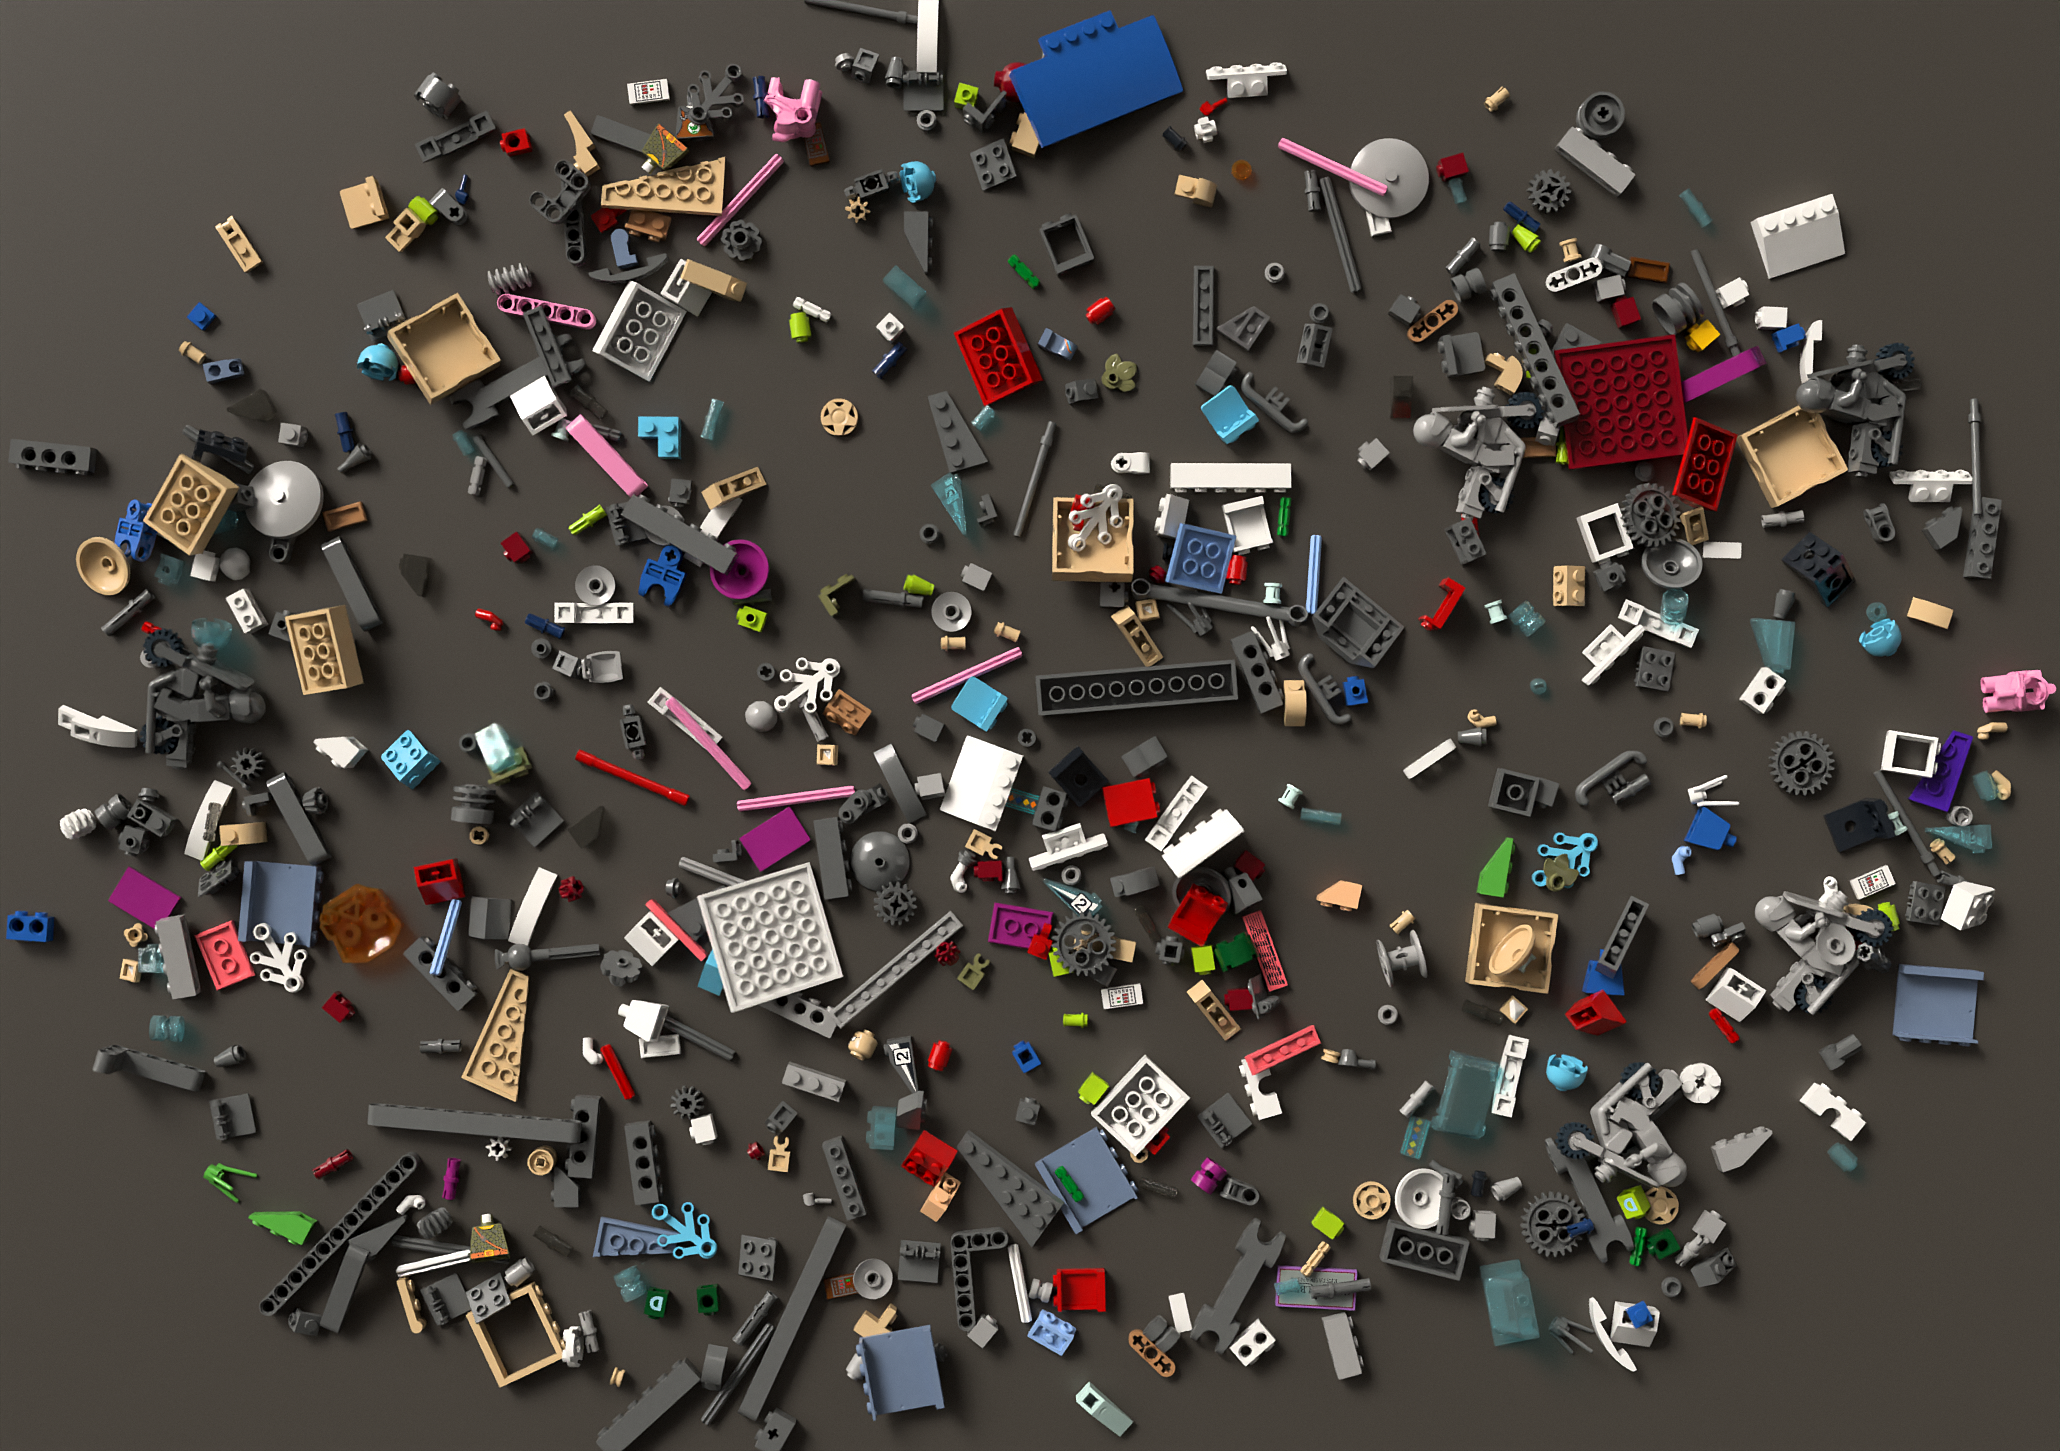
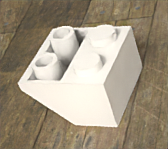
M680 259L661 294L666 299L698 317L712 292L681 279L686 261Z
M545 376L510 396L522 421L532 436L567 416L566 407Z
M1166 494L1165 498L1160 499L1158 511L1162 512L1161 518L1158 517L1156 519L1154 528L1155 531H1158L1157 536L1176 540L1180 523L1185 524L1189 500L1171 494Z
M354 737L315 739L314 741L317 745L316 749L323 755L328 754L332 758L331 762L340 769L342 767L353 768L369 750Z
M1965 881L1954 884L1941 920L1959 930L1982 924L1987 918V909L1994 900L1993 894L1995 889Z
M652 911L624 937L651 966L679 940Z
M1726 967L1706 1001L1740 1022L1757 1006L1766 990L1734 969Z
M1615 1301L1610 1340L1612 1342L1650 1347L1657 1332L1660 1312L1655 1307L1647 1306L1653 1321L1635 1329L1625 1310L1635 1304Z

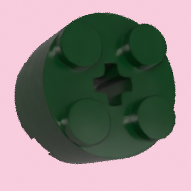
M1246 932L1234 936L1233 942L1228 943L1225 940L1215 945L1214 953L1223 972L1227 971L1226 967L1228 966L1231 970L1253 959L1252 955L1255 958L1259 957L1250 934L1246 935Z

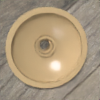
M102 537L90 538L80 545L76 555V564L84 582L100 594L114 595L121 592L127 586L130 579V567L123 551L115 543Z
M1520 925L1511 930L1501 940L1489 961V969L1494 975L1503 976L1510 974L1527 963L1535 944L1534 929L1529 925Z

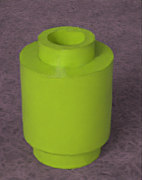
M416 196L409 203L408 208L412 209L426 225H432L438 219V210L425 198Z
M806 312L791 314L789 323L792 339L796 340L797 343L807 342L808 338L812 336L809 317L806 316Z
M1890 902L1878 904L1877 909L1883 911L1892 921L1893 931L1898 930L1900 922L1895 905H1890Z

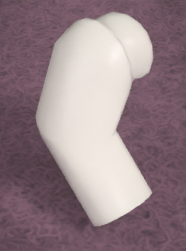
M960 862L951 875V882L956 892L963 893L967 890L963 874L968 867Z
M1830 876L1825 878V893L1819 901L1827 903V898L1833 896V891L1838 893L1835 878Z

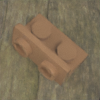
M631 210L628 224H625V228L629 231L628 234L636 237L645 235L648 236V240L659 243L660 240H666L672 218L651 211Z
M839 689L826 706L823 715L830 722L840 725L845 732L856 736L872 711Z

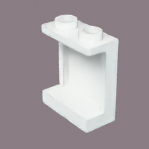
M1262 496L1222 506L1228 533L1236 536L1233 553L1238 552L1239 555L1250 553L1251 548L1257 547L1259 551L1270 548L1269 544L1273 543Z

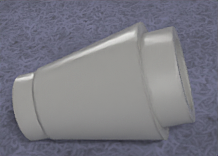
M1518 1177L1494 1183L1491 1190L1497 1201H1505L1522 1188V1183Z

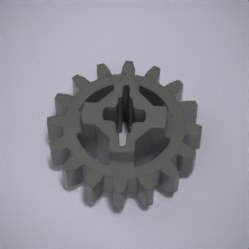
M1549 169L1546 174L1542 170L1540 176L1535 174L1533 176L1534 180L1529 181L1528 184L1532 187L1527 189V192L1531 193L1527 199L1534 201L1531 205L1532 207L1539 206V212L1544 208L1546 214L1550 212V209L1555 213L1558 211V207L1562 209L1565 206L1563 202L1569 201L1566 195L1571 193V190L1567 189L1570 182H1564L1566 176L1559 177L1560 171L1553 174L1552 169ZM1541 181V188L1536 191L1537 185ZM1546 189L1554 190L1551 194L1543 193ZM1561 191V197L1557 201V194Z
M898 881L896 886L889 882L888 888L882 885L883 891L876 892L879 898H874V902L878 904L874 906V910H880L877 916L878 918L884 916V923L890 920L891 925H894L895 921H898L899 925H901L902 919L908 922V915L914 916V912L911 909L917 908V905L912 902L917 899L916 896H911L913 894L912 889L907 891V884L900 887V882ZM893 891L891 895L885 897L886 894ZM901 892L907 896L908 901L902 899ZM897 896L899 904H896V907L893 909L892 903H894ZM882 906L887 907L890 910V914H887ZM902 910H906L904 913L898 915V913Z

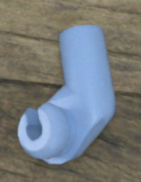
M1679 847L1672 856L1675 875L1685 873L1683 862L1692 853L1689 847Z

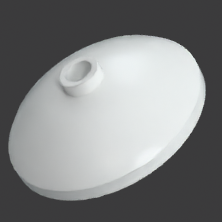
M1422 1168L1411 1171L1401 1180L1396 1190L1395 1205L1399 1216L1406 1224L1418 1229H1427L1437 1225L1441 1199L1439 1191L1442 1190L1443 1176L1434 1170ZM1416 1194H1419V1197H1418V1199L1416 1200V1199H1415V1196H1416Z

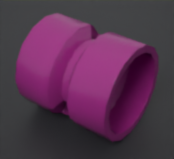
M1206 1157L1201 1164L1202 1169L1195 1172L1191 1181L1211 1195L1217 1188V1181H1222L1228 1172L1214 1160ZM1208 1170L1214 1174L1213 1178L1206 1174Z

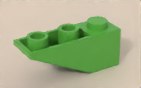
M1507 837L1480 872L1477 893L1503 898L1504 893L1507 894L1509 882H1506L1507 874H1510L1512 870L1510 856L1515 851L1513 838Z
M300 1211L254 1212L248 1217L253 1220L252 1223L256 1226H265L271 1229L270 1232L276 1236L282 1235L288 1238V1241L294 1245H303L307 1242L317 1222L316 1219Z

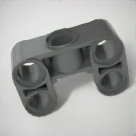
M566 160L558 161L554 167L556 175L565 183V187L558 196L550 199L544 193L536 191L529 197V203L534 210L553 225L564 223L591 188L590 180L586 175ZM567 166L570 168L567 175L560 174V170L563 167ZM579 179H584L585 185L577 188L576 182ZM538 198H544L542 206L538 207L535 205ZM559 210L560 216L557 219H552L551 213Z

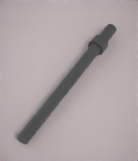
M804 0V3L897 20L898 23L918 24V16L907 14L905 11L899 10V12L837 0Z
M1695 249L1690 253L1726 340L1724 341L1727 348H1730L1733 357L1741 354L1737 346L1738 340L1736 336H1733L1699 250Z
M1974 398L1970 399L1968 422L1971 424L1973 515L1978 516L1982 515L1979 441L1981 414H1979L1978 399Z
M1048 422L1045 435L1041 438L1040 444L1042 445L1013 534L1015 536L1021 537L1048 449L1052 446L1054 440L1052 436L1056 426L1055 422Z
M1881 770L1874 772V776L1895 812L1898 811V817L1903 825L1907 827L1908 834L1921 854L1922 862L1927 864L1933 876L1939 875L1941 872L1933 860V854L1925 847Z

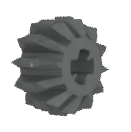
M245 747L243 752H236L238 758L232 757L231 759L236 762V765H231V769H237L234 775H241V780L248 778L249 781H253L254 776L257 778L261 777L259 771L266 770L261 766V764L266 763V760H260L263 753L259 752L256 754V748H252L249 751L248 747ZM249 761V763L252 764V766L248 767V765L245 764V762Z
M684 1085L682 1086V1092L676 1089L675 1093L677 1096H671V1100L675 1101V1103H672L670 1107H677L674 1114L677 1115L681 1112V1119H684L687 1114L690 1120L693 1117L692 1113L698 1116L700 1113L697 1109L704 1108L699 1103L704 1101V1097H697L701 1093L700 1090L693 1093L694 1086H691L689 1091H687V1087ZM685 1098L688 1101H692L689 1107H687V1104H683Z
M441 1207L419 1220L417 1227L421 1235L425 1239H429L451 1226L453 1220L445 1207Z

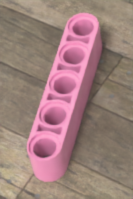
M503 294L497 300L498 308L508 315L524 318L523 306L530 303L532 309L542 306L543 309L546 307L551 308V314L547 316L549 323L585 330L592 329L596 324L595 315L590 310L510 294ZM506 300H512V306L509 309H504L503 307ZM565 311L571 312V317L568 320H562V314ZM584 315H590L591 317L588 324H582L581 322Z
M580 414L566 427L568 432L630 497L633 494L638 496L648 487L646 482L584 416Z

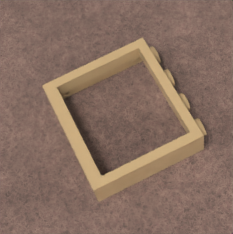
M535 1281L508 1293L510 1301L529 1293L556 1354L508 1375L484 1322L476 1324L472 1310L466 1315L499 1387L562 1359V1352L565 1350L566 1342H564V1339H561L559 1325L556 1321H553L550 1315L552 1314L551 1308L548 1303L544 1302L542 1298L543 1291L536 1285Z

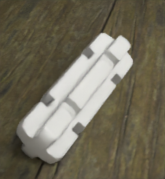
M800 297L795 299L793 304L795 308L802 309L803 312L815 318L819 317L821 321L826 323L830 320L831 313L829 311L822 310L808 301L805 302Z

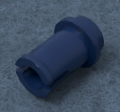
M1586 1218L1581 1222L1567 1226V1231L1571 1238L1584 1233L1590 1234L1594 1230L1591 1219Z

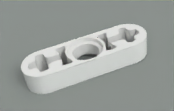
M1589 258L1553 272L1547 277L1546 286L1550 291L1556 292L1596 277L1602 271V262L1598 258ZM1591 262L1594 265L1598 264L1599 267H1597L1596 272L1589 270L1586 271L1587 276H1583V269L1580 266L1584 265V269L1590 267ZM1570 270H1578L1580 277L1577 280L1570 279L1568 276ZM1561 273H1565L1567 284H1565V280L1560 281L1558 287L1550 284L1552 277L1560 279L1563 277Z
M1451 738L1409 765L1403 772L1408 779L1414 777L1455 749V744Z

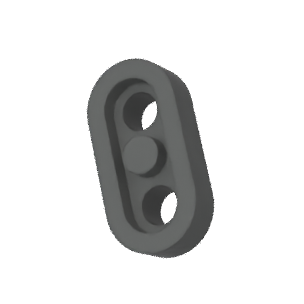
M862 789L858 790L841 806L839 817L844 823L851 824L857 821L872 803L869 792Z

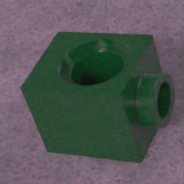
M1668 1228L1646 1239L1649 1244L1646 1246L1651 1256L1655 1255L1659 1260L1681 1249L1672 1231ZM1662 1240H1665V1247L1663 1249H1658V1243Z
M718 1284L699 1285L696 1289L698 1313H704L705 1316L715 1315L720 1309ZM710 1296L713 1298L714 1303L708 1305L704 1302L703 1298Z

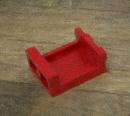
M1449 577L1443 579L1439 584V587L1446 590L1448 594L1434 617L1431 619L1424 615L1418 619L1422 622L1421 626L1429 631L1441 629L1465 590L1464 586Z
M1150 778L1102 788L1110 828L1155 819L1157 814L1160 813L1158 801L1154 802L1153 794H1156L1154 782L1150 783Z
M1193 883L1173 914L1168 928L1203 947L1220 916L1224 914L1228 903L1220 896H1215L1204 887Z
M1104 1268L1057 1269V1275H1053V1287H1057V1295H1053V1306L1057 1307L1058 1312H1062V1310L1090 1309L1106 1312Z

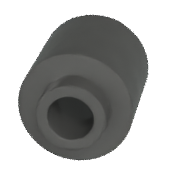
M1494 222V225L1490 226L1489 246H1491V251H1507L1510 227L1506 226V222Z
M1714 913L1699 918L1692 923V929L1697 938H1706L1720 933L1723 927L1722 919Z

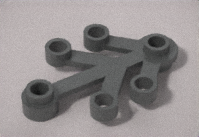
M729 64L726 67L724 79L713 92L710 82L711 73L707 70L700 72L699 81L703 85L705 101L700 105L698 97L700 88L698 85L691 84L688 86L687 94L691 97L692 108L688 113L691 123L703 125L708 119L721 118L723 121L731 119L732 110L728 107H724L721 110L709 109L715 105L732 104L734 107H741L743 105L744 97L740 93H735L731 96H721L731 82H736L740 79L742 72L740 66ZM706 75L708 79H703L702 76ZM695 89L697 92L692 93L690 90ZM738 98V99H740L741 101H740V102H736L734 99ZM727 112L729 113V116L723 115V113Z

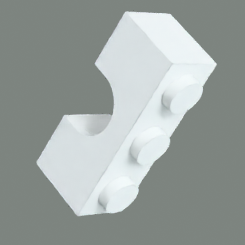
M1246 1059L1241 1060L1242 1065L1239 1066L1242 1078L1246 1077L1248 1084L1244 1086L1247 1096H1251L1253 1104H1250L1253 1116L1257 1115L1260 1120L1281 1114L1282 1111L1277 1094L1275 1092L1262 1093L1258 1089L1259 1081L1263 1077L1271 1075L1270 1069L1252 1075Z
M1813 1083L1800 1102L1819 1116L1826 1109L1833 1108L1836 1112V1118L1830 1126L1844 1138L1852 1141L1866 1123L1861 1119L1863 1115L1854 1108L1852 1110L1847 1108V1102L1841 1097L1837 1096L1835 1098L1831 1095L1832 1090L1825 1084L1818 1085Z

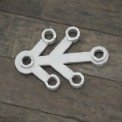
M1110 484L1101 493L1085 494L1081 497V504L1087 508L1093 506L1094 502L1102 501L1099 507L1079 512L1072 511L1069 514V520L1074 524H1079L1082 519L1090 518L1080 534H1073L1069 537L1068 545L1074 551L1083 550L1086 545V538L1097 523L1099 527L1098 540L1102 544H1108L1111 541V535L1107 532L1105 513L1109 506L1111 511L1109 523L1115 528H1119L1123 524V519L1119 516L1118 502L1122 498V489L1118 485ZM1090 498V501L1085 504V500ZM1078 514V518L1073 520V517ZM1118 518V522L1114 524V520ZM1107 535V538L1102 540L1103 536ZM1081 541L1080 545L1076 547L1077 542Z
M799 658L796 661V668L800 671L806 669L819 671L813 676L791 673L787 669L783 670L780 673L781 681L785 683L790 681L800 682L803 684L788 695L777 697L774 702L776 711L780 713L787 712L790 708V703L809 690L804 709L809 714L816 711L817 684L823 678H825L824 689L820 693V698L824 702L830 701L832 699V678L836 677L840 671L839 663L834 659L829 658L825 659L822 663L809 662L805 658ZM803 661L806 665L805 667H799L798 663ZM828 665H832L834 669L832 671H828L826 667ZM784 673H788L790 677L788 679H784L782 675ZM824 692H828L830 697L824 698L822 695ZM781 700L786 702V705L783 707L778 704ZM807 705H814V709L808 710Z
M266 923L257 925L253 931L254 936L259 940H264L274 958L264 956L262 952L256 951L250 956L251 962L279 968L284 974H275L272 969L266 968L260 973L261 979L263 981L270 980L284 984L285 989L292 993L300 991L304 986V979L300 973L303 962L308 957L307 951L300 949L295 952L294 958L296 961L293 971L288 965L293 944L298 940L297 934L289 932L284 936L285 944L281 953L271 936V927ZM262 927L267 930L266 934L261 932ZM289 935L294 937L293 942L288 940ZM299 952H302L304 954L303 959L299 958ZM255 954L259 955V961L254 959ZM265 971L270 973L269 978L264 976ZM295 979L297 981V985H293L291 983V980Z

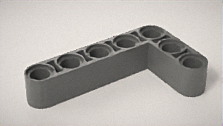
M110 1045L99 1049L93 1066V1070L99 1073L112 1074L121 1070L191 1091H200L206 1072L196 1067L119 1045Z
M1002 1227L960 1230L951 1236L957 1321L959 1328L963 1331H971L976 1323L970 1251L1005 1247L1008 1243V1233ZM1001 1233L1005 1236V1239L1002 1242H997L994 1240V1236ZM977 1235H982L985 1238L982 1244H977L974 1241ZM957 1237H962L965 1243L958 1246L954 1243V1240ZM964 1257L967 1263L965 1265H958L956 1259ZM966 1277L969 1282L966 1285H961L958 1283V1279ZM966 1296L970 1299V1303L963 1305L959 1301L960 1298ZM969 1316L972 1319V1323L965 1325L961 1319Z

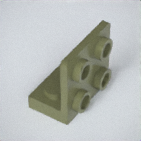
M845 574L837 579L838 584L833 587L828 585L820 590L822 594L818 597L833 618L840 614L838 609L841 607L835 598H830V596L855 581L856 579L853 575L848 576Z
M524 746L486 761L492 776L488 783L495 784V786L511 782L509 779L511 777H514V779L529 774L528 770L532 769Z

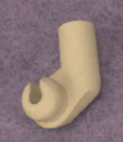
M1475 709L1471 710L1468 714V720L1477 728L1497 725L1495 716L1484 718Z
M1996 770L1991 774L1990 778L1997 783L1998 798L2006 800L2011 793V783Z

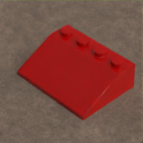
M1012 307L1001 308L954 332V336L984 406L1043 381Z
M1694 417L1672 495L1691 507H1703L1707 511H1717L1738 435Z

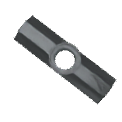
M1863 943L1855 951L1857 958L1862 961L1866 970L1874 969L1882 974L1889 972V968L1892 966L1891 960L1885 956L1881 947L1873 948Z

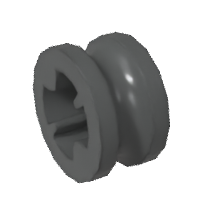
M763 663L757 669L758 677L764 681L772 679L775 674L774 667L769 663ZM763 666L772 670V673H769L770 676L767 678L765 675L760 674Z
M1023 729L1018 733L1017 738L1021 745L1028 747L1034 744L1036 735L1030 729ZM1024 732L1026 734L1028 732L1031 733V742H1022V734Z

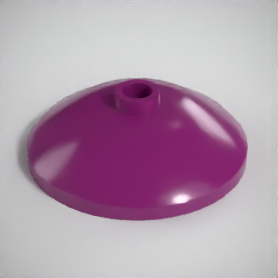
M747 540L727 542V544L736 548L735 553L739 557L728 576L710 566L711 580L716 589L729 598H750L757 594L767 582L769 576L767 556L753 542ZM745 568V574L740 575V570Z

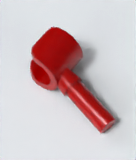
M1224 98L1212 105L1206 101L1201 105L1200 111L1208 116L1214 109L1227 103L1228 100Z

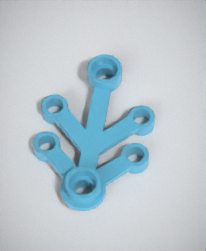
M1556 833L1553 837L1556 844L1569 843L1577 846L1572 850H1564L1541 844L1537 848V852L1541 856L1567 854L1570 869H1574L1576 856L1582 853L1581 865L1577 867V870L1579 871V876L1585 877L1590 873L1588 867L1590 853L1596 850L1598 840L1591 833H1584L1579 838ZM1558 835L1563 836L1562 842L1557 841ZM1586 839H1589L1591 842L1588 847L1584 845ZM1542 847L1547 848V852L1545 854L1541 853ZM1582 867L1586 868L1585 874L1580 873ZM1544 870L1535 871L1532 875L1533 883L1537 886L1546 885L1547 877ZM1539 874L1543 876V879L1540 882L1536 880V877ZM1573 884L1569 886H1564V888H1571Z
M686 1202L681 1207L685 1216L686 1227L668 1214V1209L664 1204H657L653 1207L652 1216L654 1219L665 1221L681 1233L670 1236L660 1235L657 1238V1244L660 1247L685 1241H691L696 1245L689 1248L676 1247L673 1250V1256L676 1259L694 1254H699L702 1258L709 1259L716 1254L717 1244L714 1240L710 1239L708 1227L710 1219L706 1214L700 1215L697 1219L698 1225L701 1226L702 1239L695 1234L692 1214L694 1206L692 1203ZM685 1205L691 1206L690 1212L684 1210ZM657 1209L663 1210L662 1216L656 1215ZM701 1217H706V1224L700 1223ZM661 1237H665L667 1239V1243L661 1244L659 1242V1239ZM709 1245L711 1248L710 1252H705L703 1247ZM681 1249L683 1252L682 1256H676L675 1251Z

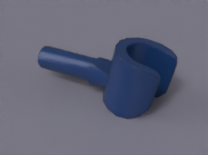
M465 174L463 175L460 188L455 192L456 200L462 204H465L469 197V194L464 192L468 175Z

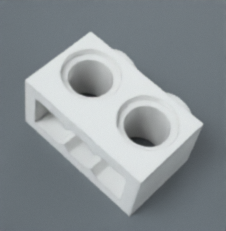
M241 589L226 598L244 633L252 634L268 625L249 589Z
M1763 667L1739 700L1758 714L1767 713L1774 704L1772 701L1775 696H1779L1785 689L1783 685L1786 680L1769 668ZM1769 678L1774 682L1771 689L1766 686V681ZM1758 694L1762 697L1760 705L1755 703V697Z
M1257 1319L1230 1343L1229 1348L1246 1367L1248 1364H1254L1259 1359L1258 1355L1263 1351H1269L1274 1346L1273 1342L1276 1340L1265 1325ZM1259 1333L1266 1335L1265 1340L1261 1342L1255 1340ZM1244 1346L1251 1348L1250 1353L1246 1355L1240 1351Z

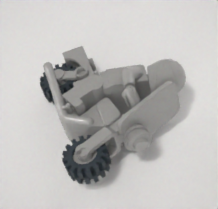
M1482 387V390L1477 389L1476 393L1478 395L1474 398L1476 406L1432 408V413L1420 417L1414 424L1413 435L1420 445L1432 449L1438 448L1457 460L1472 465L1466 473L1464 488L1459 493L1460 500L1456 512L1461 513L1462 518L1467 519L1470 517L1472 521L1473 518H1481L1483 511L1488 513H1504V510L1510 508L1509 504H1513L1514 501L1511 500L1515 498V494H1512V491H1514L1513 485L1526 446L1500 417L1509 416L1507 420L1511 421V425L1516 426V428L1535 427L1534 425H1538L1540 423L1539 420L1543 419L1541 413L1545 411V409L1541 408L1542 406L1536 394L1530 392L1515 394L1512 396L1513 398H1509V404L1498 407V405H1493L1494 403L1492 402L1496 398V395L1493 394L1494 390ZM1465 411L1460 414L1457 419L1458 424L1453 428L1450 419L1437 413ZM1471 419H1472V421H1473L1472 425L1469 424V426L1467 427V429L1465 430V432L1462 433V431H1463V429H1462L1463 426H1467V424H1468V423L1471 421ZM1478 430L1477 440H1475L1473 437ZM1488 473H1500L1499 477H1491Z
M1787 891L1783 892V896H1768L1761 899L1755 907L1757 922L1769 931L1776 930L1802 958L1791 966L1790 972L1786 977H1782L1777 982V987L1770 994L1774 999L1772 1003L1780 1010L1785 1008L1788 1012L1796 1003L1802 1010L1807 1013L1810 1012L1812 1015L1816 1014V1012L1822 1013L1823 1009L1827 1010L1828 1004L1831 1005L1832 994L1858 966L1859 959L1854 952L1853 957L1847 963L1831 965L1820 957L1816 943L1809 935L1814 933L1817 927L1821 928L1818 932L1819 934L1822 929L1831 925L1842 926L1845 929V926L1854 928L1856 936L1862 942L1876 947L1877 944L1881 946L1883 945L1882 942L1885 941L1887 943L1889 941L1887 938L1892 936L1891 931H1893V927L1891 924L1893 923L1883 911H1879L1876 908L1874 910L1868 908L1866 912L1863 910L1860 916L1843 912V908L1849 905L1847 902L1849 898L1841 891L1838 893L1833 891V896L1827 898V903ZM1788 901L1808 907L1806 914H1801L1793 920L1796 915L1795 909ZM1809 918H1815V922L1812 925L1809 923L1801 928V926L1808 922ZM1831 943V948L1834 950L1835 946ZM1811 973L1816 974V975H1819V976H1821V977H1826V978L1823 980L1822 978H1818V976H1814V977H1813V975H1812Z
M1631 1063L1623 1069L1624 1072H1621L1620 1076H1622V1079H1620V1082L1591 1108L1590 1113L1600 1145L1593 1142L1595 1137L1591 1134L1592 1130L1587 1128V1125L1570 1122L1564 1124V1127H1560V1132L1556 1133V1136H1558V1139H1555V1143H1558L1557 1149L1561 1150L1560 1153L1568 1158L1581 1159L1588 1155L1599 1158L1598 1162L1601 1163V1166L1595 1168V1176L1602 1183L1605 1181L1609 1183L1612 1177H1616L1618 1171L1649 1187L1659 1188L1660 1185L1676 1187L1686 1179L1687 1166L1681 1157L1672 1152L1653 1121H1649L1648 1116L1655 1115L1659 1111L1658 1107L1663 1102L1667 1103L1673 1098V1093L1682 1085L1679 1081L1680 1077L1675 1071L1663 1069L1660 1073L1655 1074L1656 1069L1649 1063ZM1625 1094L1630 1095V1097L1636 1098V1100L1633 1101V1100H1631V1099L1625 1097L1624 1095H1625ZM1631 1139L1635 1146L1628 1149L1627 1153H1622ZM1642 1159L1649 1162L1647 1165L1648 1173L1652 1179L1630 1168L1637 1167Z

